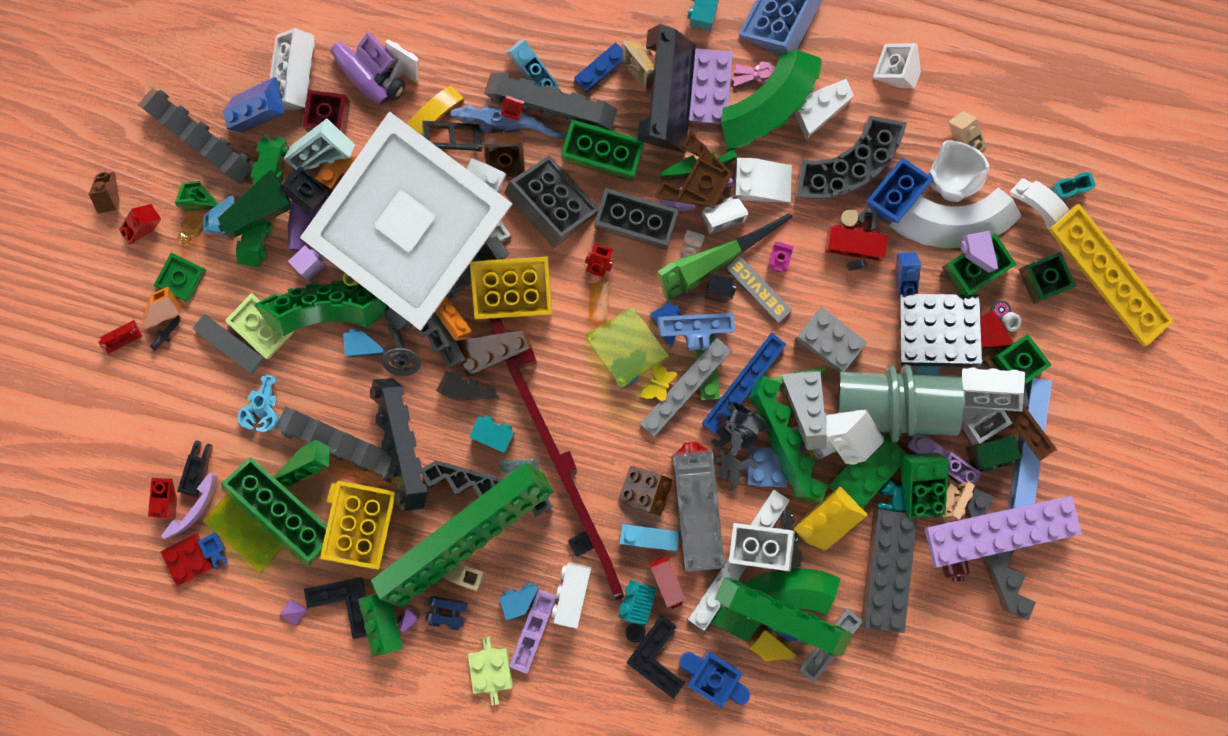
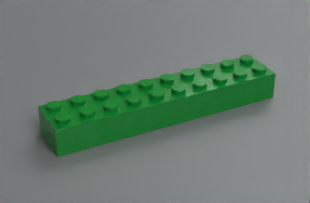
M526 462L375 576L371 582L379 599L401 607L409 604L411 599L422 594L432 583L438 582L444 574L454 570L460 562L470 558L472 553L483 548L489 540L499 536L505 528L515 524L521 516L531 512L540 502L547 500L554 490L545 474Z

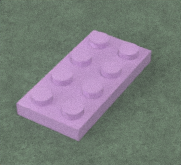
M695 49L689 123L722 126V109L728 106L733 52Z

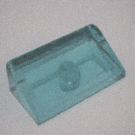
M539 459L500 461L501 475H510L525 462L540 471Z

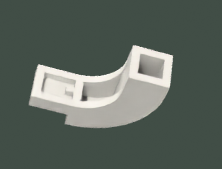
M1022 178L1010 191L1012 197L1027 203L1043 217L1047 229L1051 228L1069 211L1066 204L1053 191L1038 181L1032 183Z

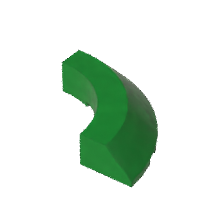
M798 49L779 53V59L774 72L760 89L736 104L723 107L721 123L727 150L730 151L751 144L750 141L760 136L763 139L775 127L779 129L788 122V117L795 111L798 112L806 103V97L810 92H813L814 83L820 76L822 59Z
M331 281V284L319 285V282L305 284L306 288H290L288 293L280 296L274 294L255 304V308L270 328L283 336L302 327L322 322H350L367 328L381 319L387 304L361 284L348 286L344 281Z
M791 568V571L774 570L759 575L743 585L750 589L762 591L775 600L787 602L797 609L814 610L827 615L836 597L840 578L815 569ZM722 607L719 608L711 620L712 624L746 642L749 641L755 630L762 624L758 621L753 622L747 619L745 615L734 610L728 611Z

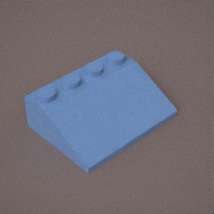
M756 0L738 35L778 55L779 53L796 50L822 0Z

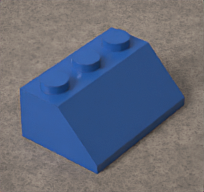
M273 77L233 96L223 110L226 128L243 133L284 114L277 78Z
M902 157L869 197L866 209H874L877 217L882 220L899 223L934 178Z

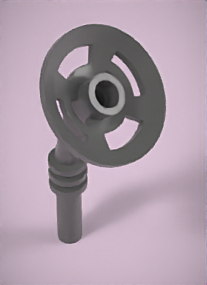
M387 305L383 314L387 320L386 325L389 326L388 330H391L390 334H393L397 348L391 349L383 355L382 365L391 374L398 376L412 375L420 369L421 359L414 351L405 349L400 331L397 330L386 314V311L389 309ZM410 363L414 364L411 368L404 369V366Z

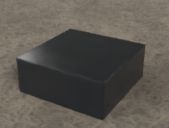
M585 531L568 540L576 557L594 549Z

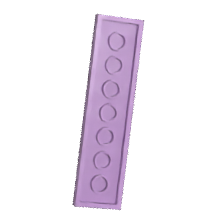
M1072 496L924 528L934 567H941L1082 534Z

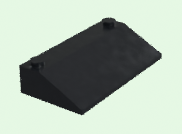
M659 24L647 31L646 49L655 51L650 115L649 118L639 121L637 140L686 153L682 145L688 136L696 44L678 30Z

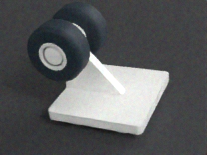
M387 40L385 42V49L395 59L391 65L394 70L392 73L389 71L383 74L377 73L374 81L378 86L383 85L387 90V98L396 101L405 89V82L400 79L402 74L415 83L418 81L419 59L413 53L402 49L399 44Z

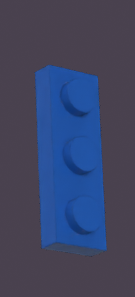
M615 42L574 77V81L585 93L589 92L623 63V49Z

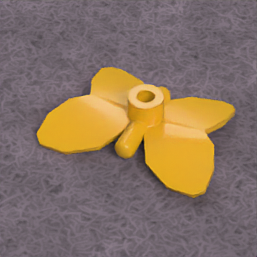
M656 363L653 368V376L656 380H651V383L655 385H649L644 388L641 397L645 399L657 397L658 400L664 402L667 397L666 389L670 387L668 384L674 381L677 373L667 372V369L662 364Z

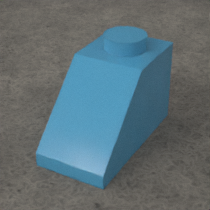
M349 329L348 333H343L344 352L348 358L384 355L387 352L360 329Z

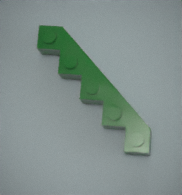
M264 135L259 141L256 150L259 152L258 162H254L251 174L253 185L270 170H273L278 175L281 183L283 182L284 172L281 171V164L289 150L286 138ZM271 220L242 234L241 241H237L236 244L237 264L259 268L263 261H266L268 251L265 249V241L273 232Z
M765 376L756 379L749 398L752 405H755L758 414L770 426V429L767 431L770 438L769 442L775 455L777 454L782 464L781 468L787 480L789 479L795 498L812 505L822 503L828 484L811 478L816 459L799 452L803 439L801 433L787 427L792 408L775 401L781 383Z
M724 577L714 598L721 603L720 606L728 611L734 610L745 615L747 619L753 622L758 621L768 625L780 634L786 633L797 638L799 642L805 645L811 644L822 649L824 653L833 657L834 655H844L853 635L837 624L827 623L812 613L802 612L787 602L775 600L762 591L750 589L735 579Z

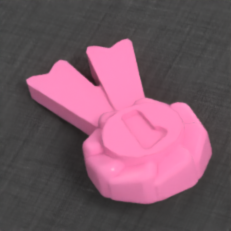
M760 62L755 68L737 64L734 75L742 76L732 78L733 86L738 87L754 80L764 85L776 67L771 62Z

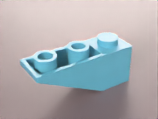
M519 40L506 51L528 80L534 81L536 85L541 87L549 85L557 88L559 86L525 40Z

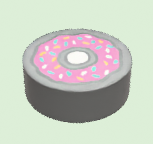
M1000 300L992 304L990 311L994 310L999 320H1002L1005 314L1011 312V306L1008 302Z

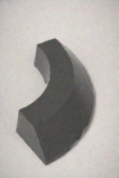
M869 115L865 121L860 138L847 151L829 160L802 161L797 180L796 197L807 199L835 197L851 192L868 183L886 167L894 156L903 138L907 122Z

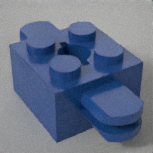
M708 649L702 658L689 651L684 652L680 656L679 664L681 668L691 674L687 685L721 708L727 699L732 700L738 705H743L749 701L750 692L748 688L738 682L743 673L735 666Z

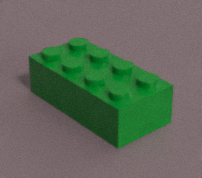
M571 120L561 159L562 162L634 182L645 142L639 141L635 137Z
M880 432L884 437V442L865 462L845 464L831 479L826 489L833 493L841 486L863 508L901 466V456L908 454L896 443H892V440L884 432Z

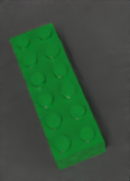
M251 456L221 483L222 491L305 567L308 568L321 555L327 525Z

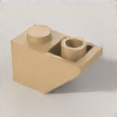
M962 111L948 121L952 135L957 142L970 145L979 151L986 148L976 117Z

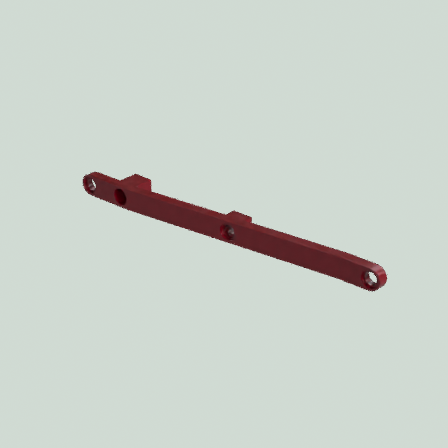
M490 318L495 334L506 333L501 318ZM530 349L506 360L507 367L599 557L615 601L620 600L625 596L612 561L569 473L577 470L571 451L560 454L520 371L521 368L537 363L533 349Z

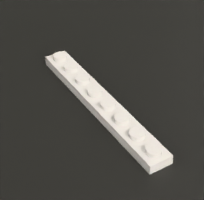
M772 490L750 525L772 528L790 500L777 491ZM728 557L724 563V568L720 569L688 620L705 631L721 607V603L714 598L724 577L738 581L747 565L729 563Z

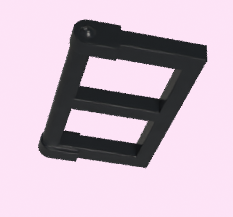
M422 121L423 137L430 141L429 128L448 129L450 143L431 142L439 149L482 152L479 124ZM454 129L473 130L475 145L456 144Z

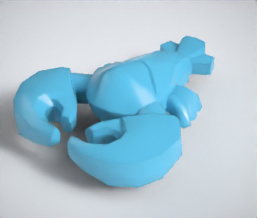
M271 375L262 376L263 385H261L259 391H251L249 398H247L248 401H252L251 404L244 406L239 411L237 417L242 427L249 430L255 429L249 423L251 420L253 424H256L254 412L261 419L258 424L261 426L264 424L263 427L256 428L257 431L266 433L276 428L279 417L272 409L276 402V396H272V385L277 383V379Z

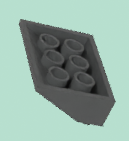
M547 156L512 179L504 191L509 200L553 248L568 239L599 210L550 156Z

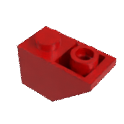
M152 204L132 208L119 230L122 237L130 245L153 231L161 218Z
M151 478L148 517L175 518L177 496L173 480Z

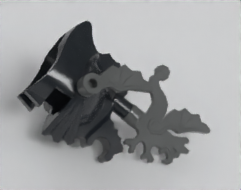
M737 402L731 403L726 409L732 416L718 413L719 417L716 419L718 421L716 426L720 429L716 431V434L720 436V440H711L716 448L726 445L729 441L732 442L728 455H725L724 450L721 449L717 453L722 455L723 458L716 457L715 463L719 461L722 463V466H719L720 469L715 468V471L721 476V480L724 477L726 480L730 477L731 490H734L736 485L740 484L739 479L741 476L737 468H744L748 464H751L753 469L758 468V463L751 459L745 461L736 459L739 450L755 445L756 440H758L757 434L770 429L769 424L763 417Z

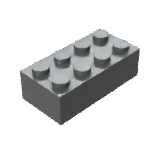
M605 188L594 227L597 230L667 250L679 209Z

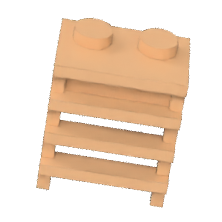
M948 477L946 515L940 516L944 521L960 520L964 516L966 504L973 496L972 491L975 485L969 481L957 483Z

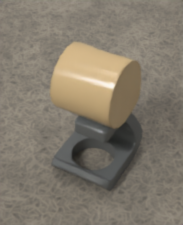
M872 208L863 210L860 215H858L856 210H846L841 215L839 224L845 226L846 229H851L857 223L863 225L865 218L870 217L869 232H871L876 227L877 213Z

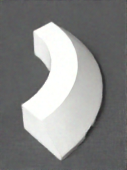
M998 187L985 199L960 207L936 204L920 196L899 223L892 222L888 227L901 236L919 242L921 245L951 249L961 248V239L968 234L990 230L991 235L996 233L998 236L1014 225L1022 215L1014 200Z

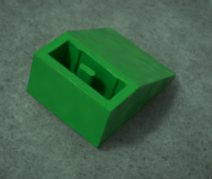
M938 452L901 456V479L908 519L946 515L949 459Z

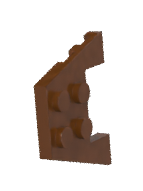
M690 131L682 148L699 158L682 189H678L663 181L655 194V198L714 208L731 178L732 172Z

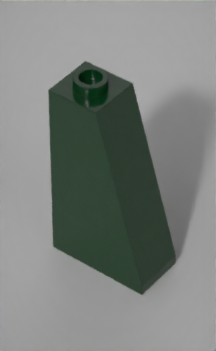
M273 170L268 171L218 217L220 222L218 227L224 236L226 235L234 239L294 208L289 197L279 189L282 183Z

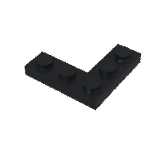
M363 577L304 589L307 608L346 600L352 638L356 639L367 636L358 600L359 598L366 597Z
M660 615L626 663L674 699L685 682L654 658L677 626L663 615Z

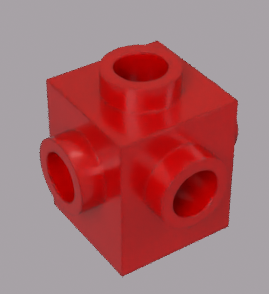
M595 243L592 252H588L585 263L588 264L586 272L604 277L607 271H611L614 262L611 260L613 249Z

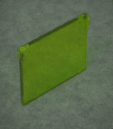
M633 306L585 334L586 339L590 342L619 387L627 385L636 377L669 358V355Z

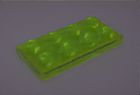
M227 495L203 520L204 523L259 572H262L284 548Z

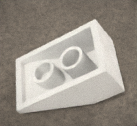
M737 158L735 163L734 199L739 198L740 201L790 203L792 165L754 158Z

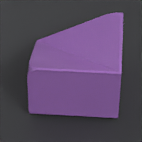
M411 607L406 608V611L397 619L400 630L403 633L408 631L420 616Z

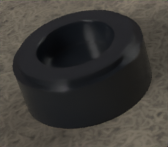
M862 259L848 263L847 268L851 271L865 267L867 265L866 260Z
M630 623L626 628L627 639L634 643L643 640L645 636L643 625Z

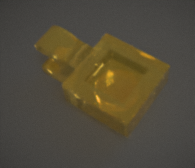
M191 210L180 224L184 230L179 234L177 240L187 246L192 239V235L198 237L203 231L204 218Z

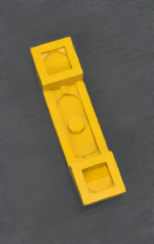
M450 85L428 101L407 122V125L423 136L422 121H438L448 111L451 112L464 98Z

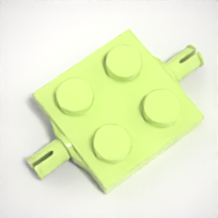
M490 636L482 637L483 650L468 654L473 694L490 693L491 705L499 704L498 692L513 688L511 669L509 667L508 648H491Z

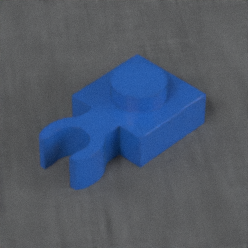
M214 532L197 541L205 558L212 557L214 568H220L218 565L219 559L223 561V564L228 563L227 558L221 554V551L226 548L218 532Z

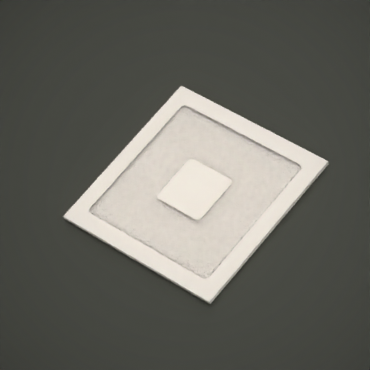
M389 111L300 238L419 330H422L513 203Z

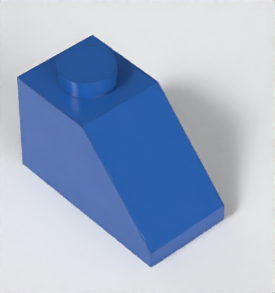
M670 302L652 312L650 316L658 328V317L680 316L681 312L677 305L673 306ZM676 336L663 337L669 349L673 347Z

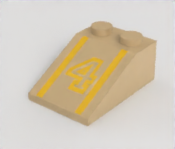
M625 40L623 42V64L646 91L653 84L655 60L652 58L651 51L646 49V46L643 47L639 42Z

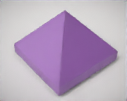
M291 599L280 616L296 626L307 610Z

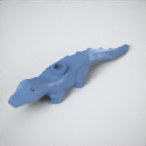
M466 105L451 111L453 119L469 124H480L479 130L482 134L492 133L494 130L503 131L504 133L518 132L520 129H532L549 137L566 138L568 133L555 131L532 115L523 112L519 121L501 116L502 108H495L489 105H485L481 109Z

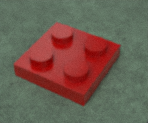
M198 533L160 551L176 586H180L214 568L210 558H205L197 542L201 540Z

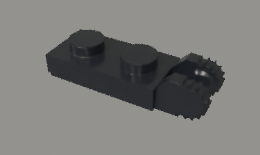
M196 440L194 442L191 453L188 454L177 492L198 497L200 491L197 488L204 479L209 463L208 459L213 449L212 444L208 443L205 446L201 458L197 456L201 448V441Z

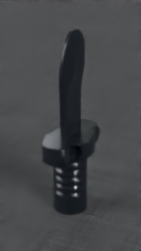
M179 315L173 318L163 332L159 329L156 331L159 336L153 341L150 348L156 351L164 341L168 343L171 341L168 335L178 326L180 322Z

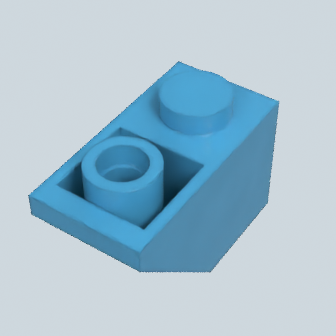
M234 196L227 197L204 214L203 233L224 236L218 227L220 225L218 217L235 203Z
M532 582L522 585V590L515 592L513 588L503 592V596L499 597L506 620L527 613L539 589L538 584L533 586Z

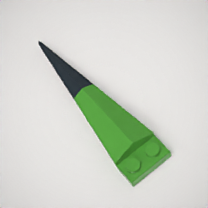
M788 213L735 240L671 262L657 272L664 298L670 302L683 292L687 294L709 278L711 274L719 271L793 216Z

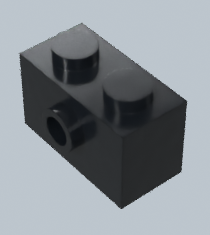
M711 274L705 299L728 303L729 299H733L737 285L733 284L734 278L726 275Z

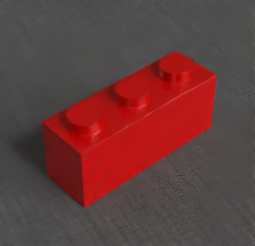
M834 225L828 230L825 252L882 261L885 258L888 235H883V232L871 231L870 233L864 232L862 228H853L852 230L846 229L843 225Z

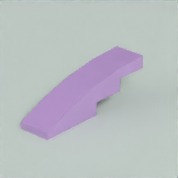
M538 590L509 667L528 674L556 600V595Z

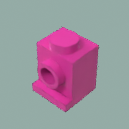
M775 241L768 267L772 268L771 270L774 272H786L794 246ZM778 255H783L784 260H779Z

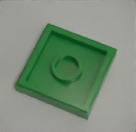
M170 253L153 286L159 289L169 287L175 297L189 303L206 269L174 253Z

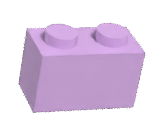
M304 246L288 261L310 282L327 267L323 262L325 258L313 247L309 249Z

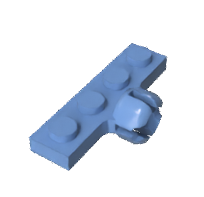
M734 313L658 317L659 337L684 336L688 350H704L710 346V334L735 332Z

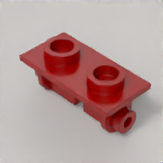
M135 320L101 336V340L98 343L101 348L105 347L107 354H110L143 336Z

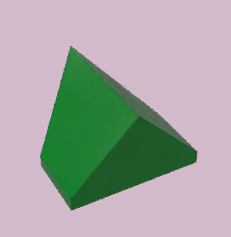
M201 181L181 183L175 200V205L184 212L212 209L219 204L201 184Z

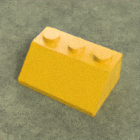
M840 486L825 498L822 503L805 515L797 523L794 530L807 544L827 550L866 518L867 514Z

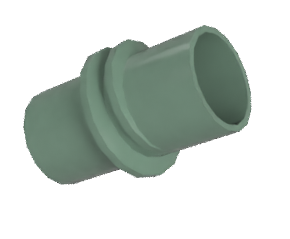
M888 365L885 373L840 372L837 414L867 410L879 431L890 433L892 443H898L901 433H907L908 436H914V434L959 436L963 419L964 394L962 378L954 376L913 375L909 365H903L899 374H897L895 367L892 365Z

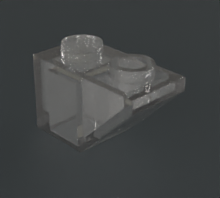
M687 230L677 260L700 253L705 235Z

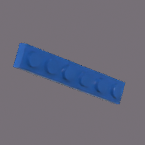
M771 332L701 424L717 435L716 431L720 429L716 426L718 423L716 419L719 417L718 413L732 416L726 409L731 403L737 402L741 404L752 390L755 380L763 376L786 346V343Z

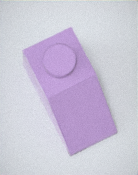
M990 230L968 234L961 239V251L965 253L967 259L987 272H993L998 269Z

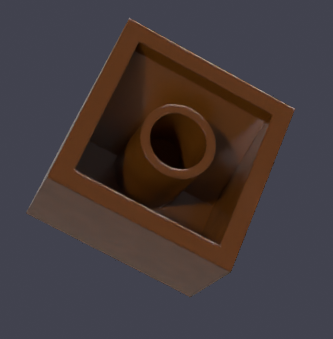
M523 131L485 134L484 150L487 165L506 173V177L518 176L525 171Z

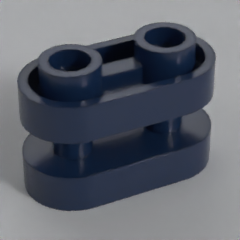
M435 596L429 597L428 605L434 606L433 612L426 613L425 620L429 622L428 625L440 627V624L448 625V629L459 630L460 627H464L465 618L460 617V612L467 611V602ZM441 608L453 610L452 615L442 614Z

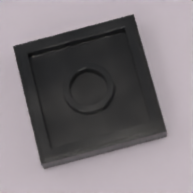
M301 166L279 187L284 194L308 215L330 193Z

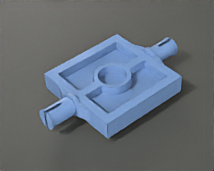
M750 446L748 459L757 462L758 468L753 469L751 464L741 468L746 470L747 486L787 488V478L781 468L782 464L777 454L775 455L773 448Z

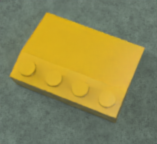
M548 256L470 262L475 319L552 314Z
M337 481L320 559L379 570L396 491Z

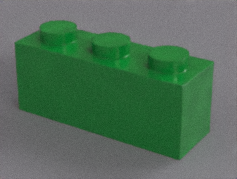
M377 593L359 598L360 610L372 657L403 648L392 603L380 600Z

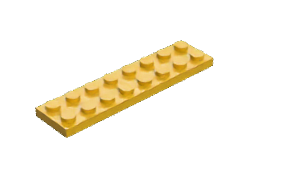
M1080 204L1075 205L1048 229L1142 346L1150 344L1173 322V319Z

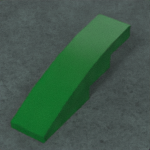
M733 149L718 159L726 166L736 161L737 154ZM691 155L660 172V179L675 180L688 178L697 161L695 156Z

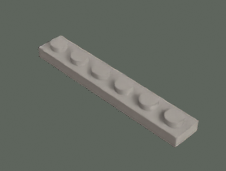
M716 338L667 393L666 400L664 402L660 401L640 424L655 437L732 351Z

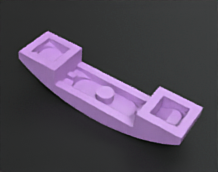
M209 473L197 488L203 493L182 522L180 520H173L161 535L163 539L172 538L183 533L199 520L212 501L217 487L218 475Z

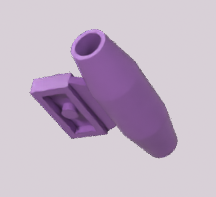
M366 33L357 45L356 53L342 42L334 44L330 52L346 76L365 96L379 107L385 105L389 101L386 89L383 85L378 86L374 81V77L377 73L383 74L387 72L395 59L372 33Z
M328 197L309 215L291 200L294 208L290 210L288 220L289 250L298 252L306 246V242L300 237Z

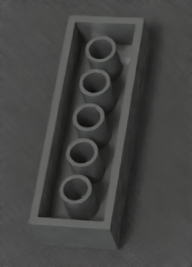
M874 509L861 618L863 621L861 626L864 628L905 633L917 518L908 519L907 513Z

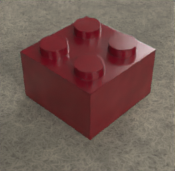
M308 90L302 127L307 132H310L325 119H328L345 135L350 100L346 94Z

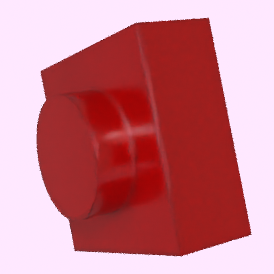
M506 95L501 116L519 121L525 101Z

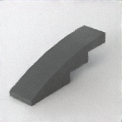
M434 312L419 332L422 338L428 337L435 353L441 351L448 368H452L466 359L457 342Z
M203 314L192 328L252 374L264 360L251 347L206 314Z

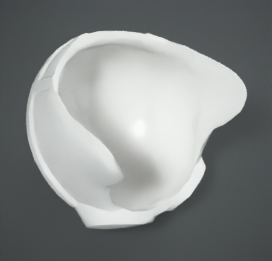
M947 140L942 144L932 169L928 172V175L934 178L930 186L934 191L940 193L944 199L951 202H959L964 197L971 196L981 189L989 172V163L976 148L962 142Z

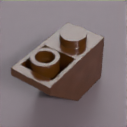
M101 172L94 178L89 196L98 214L117 210L120 199L114 172Z

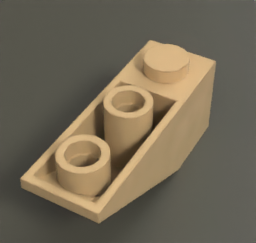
M460 562L454 570L447 572L441 578L478 591L486 571Z

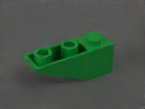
M317 440L302 446L274 478L283 486L288 487L329 467L330 447Z

